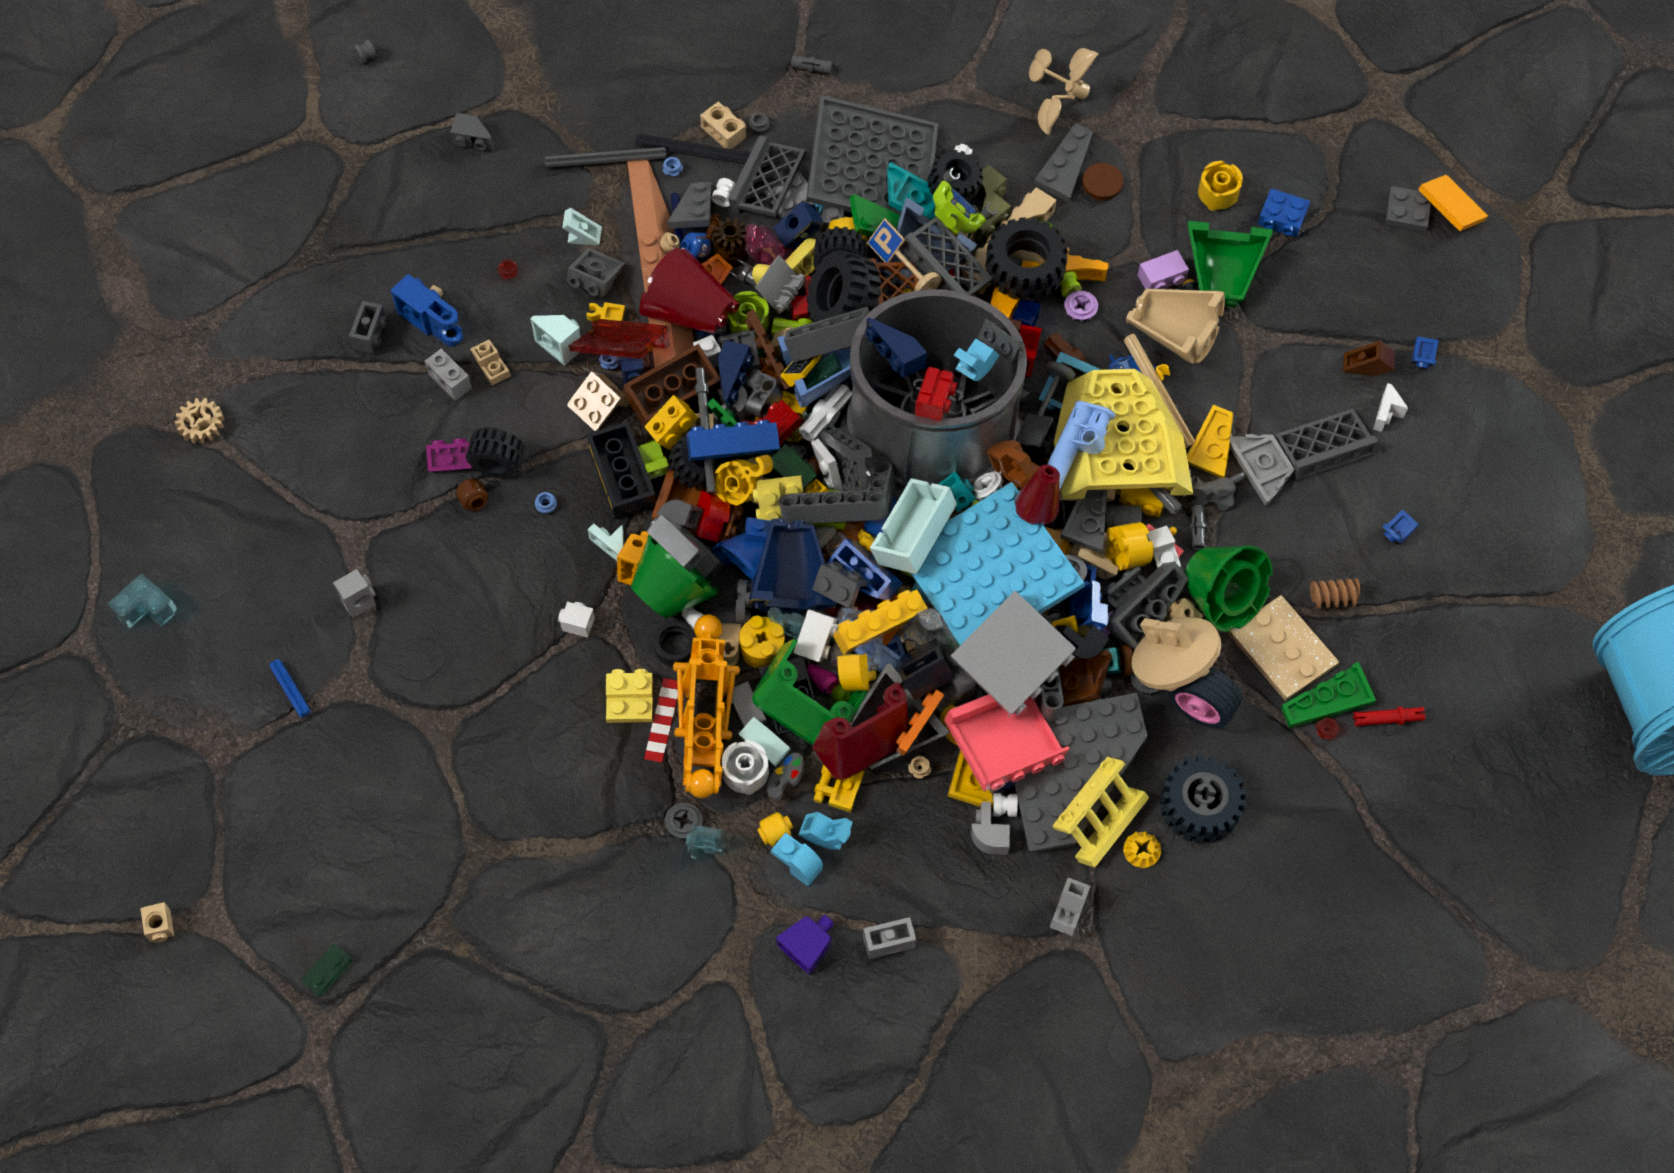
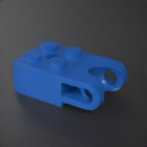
M407 274L390 290L397 313L425 335L432 334L450 347L456 346L462 341V329L456 324L459 321L457 311L442 300L435 290H429L425 287L419 278H413ZM451 330L457 335L449 338L446 336V332Z

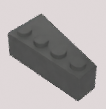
M1175 561L1163 563L1109 615V622L1106 627L1121 645L1130 646L1134 652L1137 645L1145 637V633L1140 626L1144 618L1164 620L1167 610L1175 602L1189 578Z

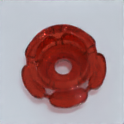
M506 259L500 262L497 271L503 279H510L518 274V266L514 261Z
M1324 718L1316 725V729H1318L1317 734L1322 739L1332 740L1336 737V733L1339 732L1338 724L1332 718Z

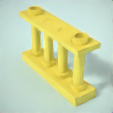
M1107 757L1052 826L1055 830L1072 834L1079 843L1081 849L1075 855L1079 863L1095 868L1149 799L1144 791L1128 788L1118 774L1125 765L1122 760ZM1112 781L1122 794V797L1116 804L1113 803L1105 792V789ZM1098 798L1109 812L1102 822L1091 809ZM1084 816L1095 829L1088 840L1077 826Z

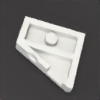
M819 439L812 441V448L824 476V486L830 490L843 491L836 460Z

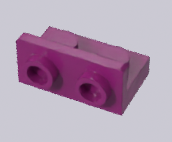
M453 439L452 444H445V440L431 441L432 445H426L428 472L473 469L465 458L470 443L466 439Z

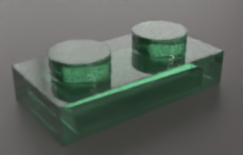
M333 943L303 976L301 982L320 997L353 960Z

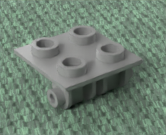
M778 255L755 288L780 315L784 310L788 309L790 302L795 299L794 295H798V290H800L802 285H805L806 277L803 274L797 276L784 259Z

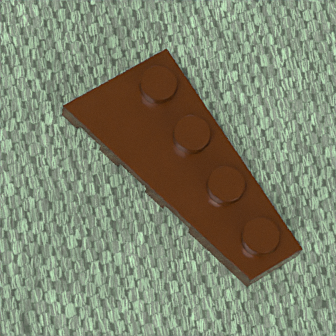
M755 310L747 312L748 318L745 319V323L749 331L754 330L757 336L754 341L759 351L764 350L767 356L764 358L768 369L773 368L776 374L774 378L780 388H783L784 391L791 389L792 386L790 387L781 377L785 369L780 360H778L777 354L770 340H768Z

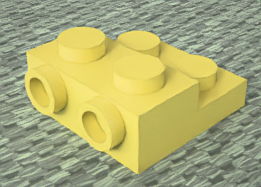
M801 475L757 480V489H753L754 502H759L760 507L756 509L757 519L770 521L776 518L782 519L778 500L786 494L804 493Z
M615 669L610 674H606L607 723L653 722L652 673H648L646 669H636L634 673H625L624 670Z

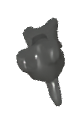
M1241 472L1230 478L1224 477L1210 482H1202L1199 477H1195V482L1192 484V496L1194 498L1190 501V505L1204 506L1214 502L1219 510L1226 511L1230 509L1235 503L1233 498L1236 489L1235 483L1241 481L1245 473Z

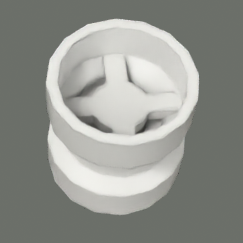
M727 178L719 179L716 185L717 190H714L711 197L712 201L718 206L729 207L728 198L736 183Z
M993 793V816L1000 817L1002 814L1007 813L1009 817H1017V794H1009L1005 797L1001 793Z

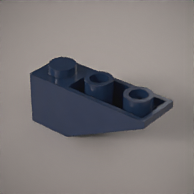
M870 317L867 318L865 329L867 339L877 346L880 355L886 357L892 369L898 372L902 378L926 367L927 352L914 337Z
M725 340L718 356L723 400L726 407L731 411L733 404H736L738 401L741 385L743 386L746 382L748 368L753 365L754 355H752L749 345Z

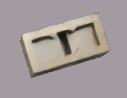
M717 102L700 115L701 128L723 148L732 149L746 139L745 123L741 119H737L731 110L726 106L724 107L720 102Z

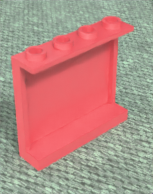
M990 695L983 696L948 711L944 721L983 791L989 789L993 791L998 790L1008 781L1017 782L1024 778L1025 774L1030 772L1036 774L1049 764L1055 766L1065 760L1069 747L1061 748L1036 702L1031 697L1024 703L1027 707L1018 716L1013 714L1010 718L1007 716L1008 713Z

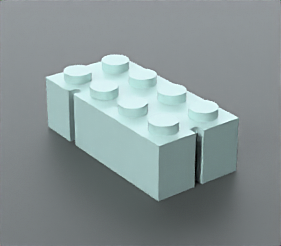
M910 479L881 528L883 533L879 532L870 547L878 565L914 574L918 573L957 505L950 487L933 483L930 486L928 482Z

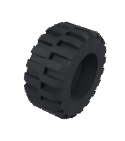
M1021 217L1017 221L1015 219L1009 220L1007 225L1005 223L1000 225L998 230L992 233L987 246L985 267L987 268L986 271L991 275L992 285L994 287L998 286V291L1005 295L1007 293L1009 297L1014 299L1019 297L1021 300H1027L1028 298L1033 300L1040 299L1041 295L1046 297L1051 294V290H1056L1064 278L1068 258V248L1063 235H1058L1059 230L1054 226L1051 228L1049 226L1050 223L1044 220L1043 222L1038 221V218L1030 220L1026 219V217ZM1029 250L1039 254L1045 262L1036 267L1026 268L1016 265L1008 256L1016 251Z
M838 250L830 253L829 256H825L822 259V263L818 264L815 268L816 272L812 274V281L808 286L809 295L807 296V311L812 322L868 307L869 312H871L879 305L878 299L881 296L880 285H882L879 277L880 273L875 263L869 258Z

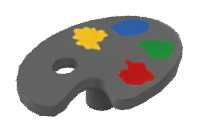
M789 754L773 770L767 785V793L773 800H780L783 797L786 785L793 788L801 780L805 769V760L801 754Z

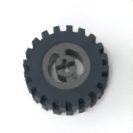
M1197 755L1194 762L1192 757H1188L1185 759L1184 764L1181 762L1176 764L1174 770H1171L1168 774L1160 797V804H1163L1160 811L1162 816L1167 815L1165 820L1167 826L1169 827L1173 824L1175 826L1173 833L1177 836L1180 832L1184 833L1183 839L1186 841H1190L1191 837H1195L1197 844H1202L1204 838H1207L1208 844L1214 843L1217 836L1220 840L1225 838L1227 833H1231L1236 824H1238L1246 805V800H1244L1247 795L1246 788L1241 789L1244 784L1242 777L1236 779L1238 771L1234 767L1229 771L1226 768L1228 762L1222 760L1221 764L1216 763V757L1210 756L1209 760L1206 761L1204 760V755ZM1198 785L1191 803L1188 798V790ZM1215 793H1217L1219 796L1220 804L1216 808L1210 810L1215 799Z

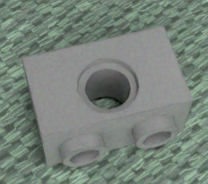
M357 569L333 582L342 604L352 619L376 605L373 599L376 594L371 587V582L365 574L361 576Z
M910 917L863 928V939L869 959L914 949L916 946V937Z

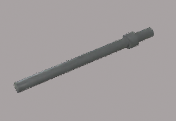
M700 367L696 368L697 384L695 385V392L699 401L701 426L704 429H710L707 405L709 389L705 381V370ZM713 459L704 460L707 494H715Z

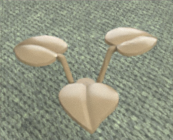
M1080 48L1075 52L1069 65L1071 80H1067L1047 69L1052 60L1048 50L1040 49L1036 53L1029 69V78L1033 82H1038L1042 79L1044 73H1047L1066 83L1065 90L1069 94L1054 95L1052 99H1045L1038 112V123L1046 134L1050 135L1051 128L1059 116L1061 110L1060 99L1074 100L1077 97L1084 100L1088 96L1090 86L1080 79L1097 57V52L1086 48Z

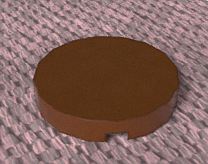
M1097 163L1088 167L1084 172L1082 186L1084 191L1095 200H1111L1122 191L1123 176L1113 165Z

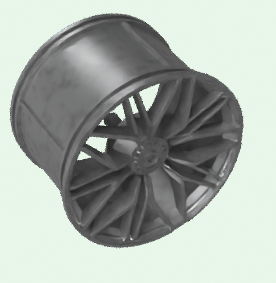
M929 289L912 291L893 297L878 305L862 320L855 331L851 344L850 371L853 380L852 397L845 407L841 428L862 441L872 450V457L865 458L867 484H869L873 465L879 461H888L892 464L896 481L893 496L897 500H899L911 478L928 482L931 486L932 483L939 484L956 471L963 480L967 478L973 485L980 476L994 472L986 450L1001 441H1015L1021 429L1018 409L1027 366L1026 350L1024 349L1021 354L1016 353L1013 362L999 354L1000 356L990 371L977 381L989 391L963 400L967 376L955 369L960 360L954 354L958 348L967 352L975 339L984 343L978 338L985 319L992 323L995 322L1009 336L1023 343L1016 327L1001 311L991 304L965 293ZM870 317L914 337L927 352L925 368L932 367L961 374L959 390H956L954 396L949 397V400H951L950 410L948 414L944 413L941 421L932 420L929 417L916 416L915 414L916 400L924 380L918 371L912 374L915 379L913 387L909 376L903 378L908 392L880 383L882 380L898 372L892 369L890 362L885 356L880 355L877 346L867 339L865 335L867 318ZM877 393L886 396L890 399H893L895 401L900 402V404L897 407H894L888 402H886L884 399H882ZM987 400H990V401H988V402H986V403H984V404H981V405H979V406H977V407H975V408L969 409V408L972 407V406H975V405H977V404H980V403H982V402H985V401H987Z

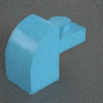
M975 339L967 352L958 348L954 356L960 361L955 369L970 379L978 381L990 371L1000 355L994 349Z
M820 812L806 814L798 835L815 845L827 849L840 850L841 845L850 837V828L853 822L847 818L832 820Z
M786 832L771 849V854L790 867V874L808 887L823 870V863L818 855L805 843L803 845Z

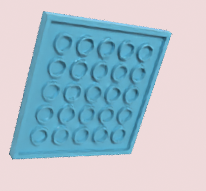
M1012 482L947 521L918 573H911L959 646L1014 591L1020 594L1041 614L1085 587L1083 580L1043 524H1030L1017 515L1014 500L1019 491Z

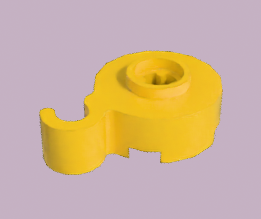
M769 455L756 457L755 460L758 464H752L743 459H736L721 464L715 472L717 473L715 483L717 496L724 502L734 505H740L753 500V489H757V480H760L759 476L772 471L773 461Z

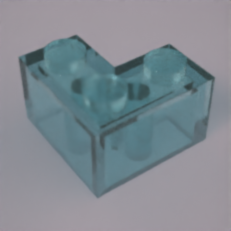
M142 573L108 603L113 614L128 628H131L146 613L159 625L163 626L178 612L173 601Z

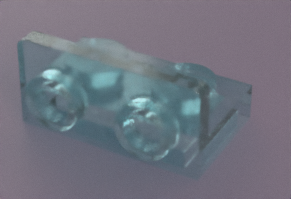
M694 825L693 831L687 834V852L690 853L693 861H697L699 848L706 853L712 854L716 853V851L722 852L724 840L721 829Z

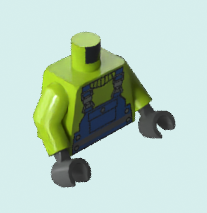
M951 168L944 173V181H941L933 194L935 215L955 234H958L960 231L974 233L986 222V219L992 218L997 213V209L994 212H990L988 207L992 203H988L981 210V214H979L950 185V183L960 177V173L952 176L951 172L954 168Z

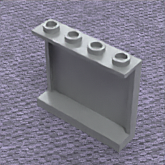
M1014 591L953 652L949 660L955 666L958 664L1008 713L1007 716L1010 718L1013 714L1018 716L1027 707L1024 703L1029 697L1034 700L1043 689L1040 686L1045 681L1050 683L1059 674L1056 670L1062 664L1066 667L1075 658L1072 654L1076 648L1020 594Z

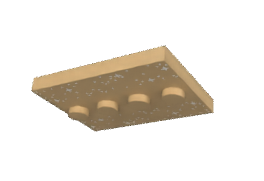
M1282 595L1261 608L1247 625L1240 629H1230L1228 632L1229 636L1285 702L1339 664L1335 656Z

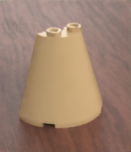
M1145 289L1142 296L1137 298L1136 308L1129 311L1126 322L1187 362L1198 364L1207 356L1217 337L1220 328L1217 324L1219 323V316H1223L1225 295L1221 291Z

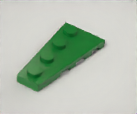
M856 194L849 198L856 233L871 237L883 219H887L897 229L900 218L899 214Z
M1357 662L1351 668L1337 673L1330 680L1323 681L1316 685L1314 689L1306 691L1282 705L1281 710L1290 729L1375 705L1376 699L1359 662Z

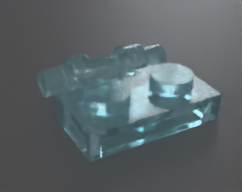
M772 607L768 611V618L771 622L780 624L786 635L799 638L805 620L804 616L797 613H792L791 615L785 613L783 615L776 607Z

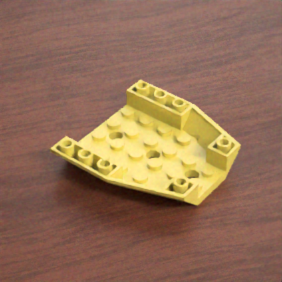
M1136 369L1092 370L1067 383L1054 438V448L1077 401L1106 407L1113 411L1116 416L1107 425V433L1104 437L1105 447L1100 453L1077 452L1060 488L1062 499H1084L1087 490L1169 487L1171 496L1193 495L1183 434L1151 379ZM1117 387L1122 391V393H1113L1111 391V388ZM1124 425L1128 431L1122 432L1118 430L1117 426ZM1123 464H1131L1134 470H1126Z

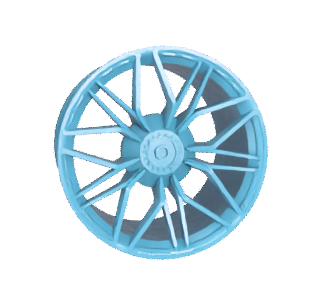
M1674 585L1646 596L1616 614L1600 628L1592 642L1597 660L1602 667L1607 669L1633 730L1632 742L1636 749L1633 756L1635 766L1639 771L1649 775H1674Z

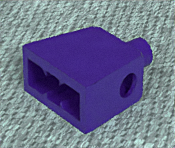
M823 915L816 923L808 916H805L777 936L776 945L810 975L831 945V937L827 932L834 926V923L826 915Z

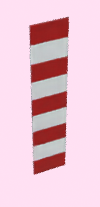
M663 678L644 757L645 760L662 762L678 697L677 680Z

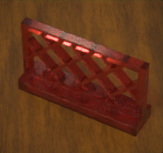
M595 319L592 321V330L568 345L569 351L640 359L654 348L665 349L670 346L666 325Z

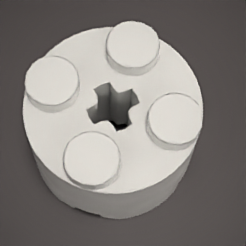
M744 740L745 742L731 744L724 751L722 756L723 779L728 787L738 793L751 795L766 783L769 775V765L764 748L754 741Z

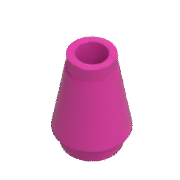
M814 663L808 666L809 678L822 693L831 694L836 690L839 685V679L836 674Z

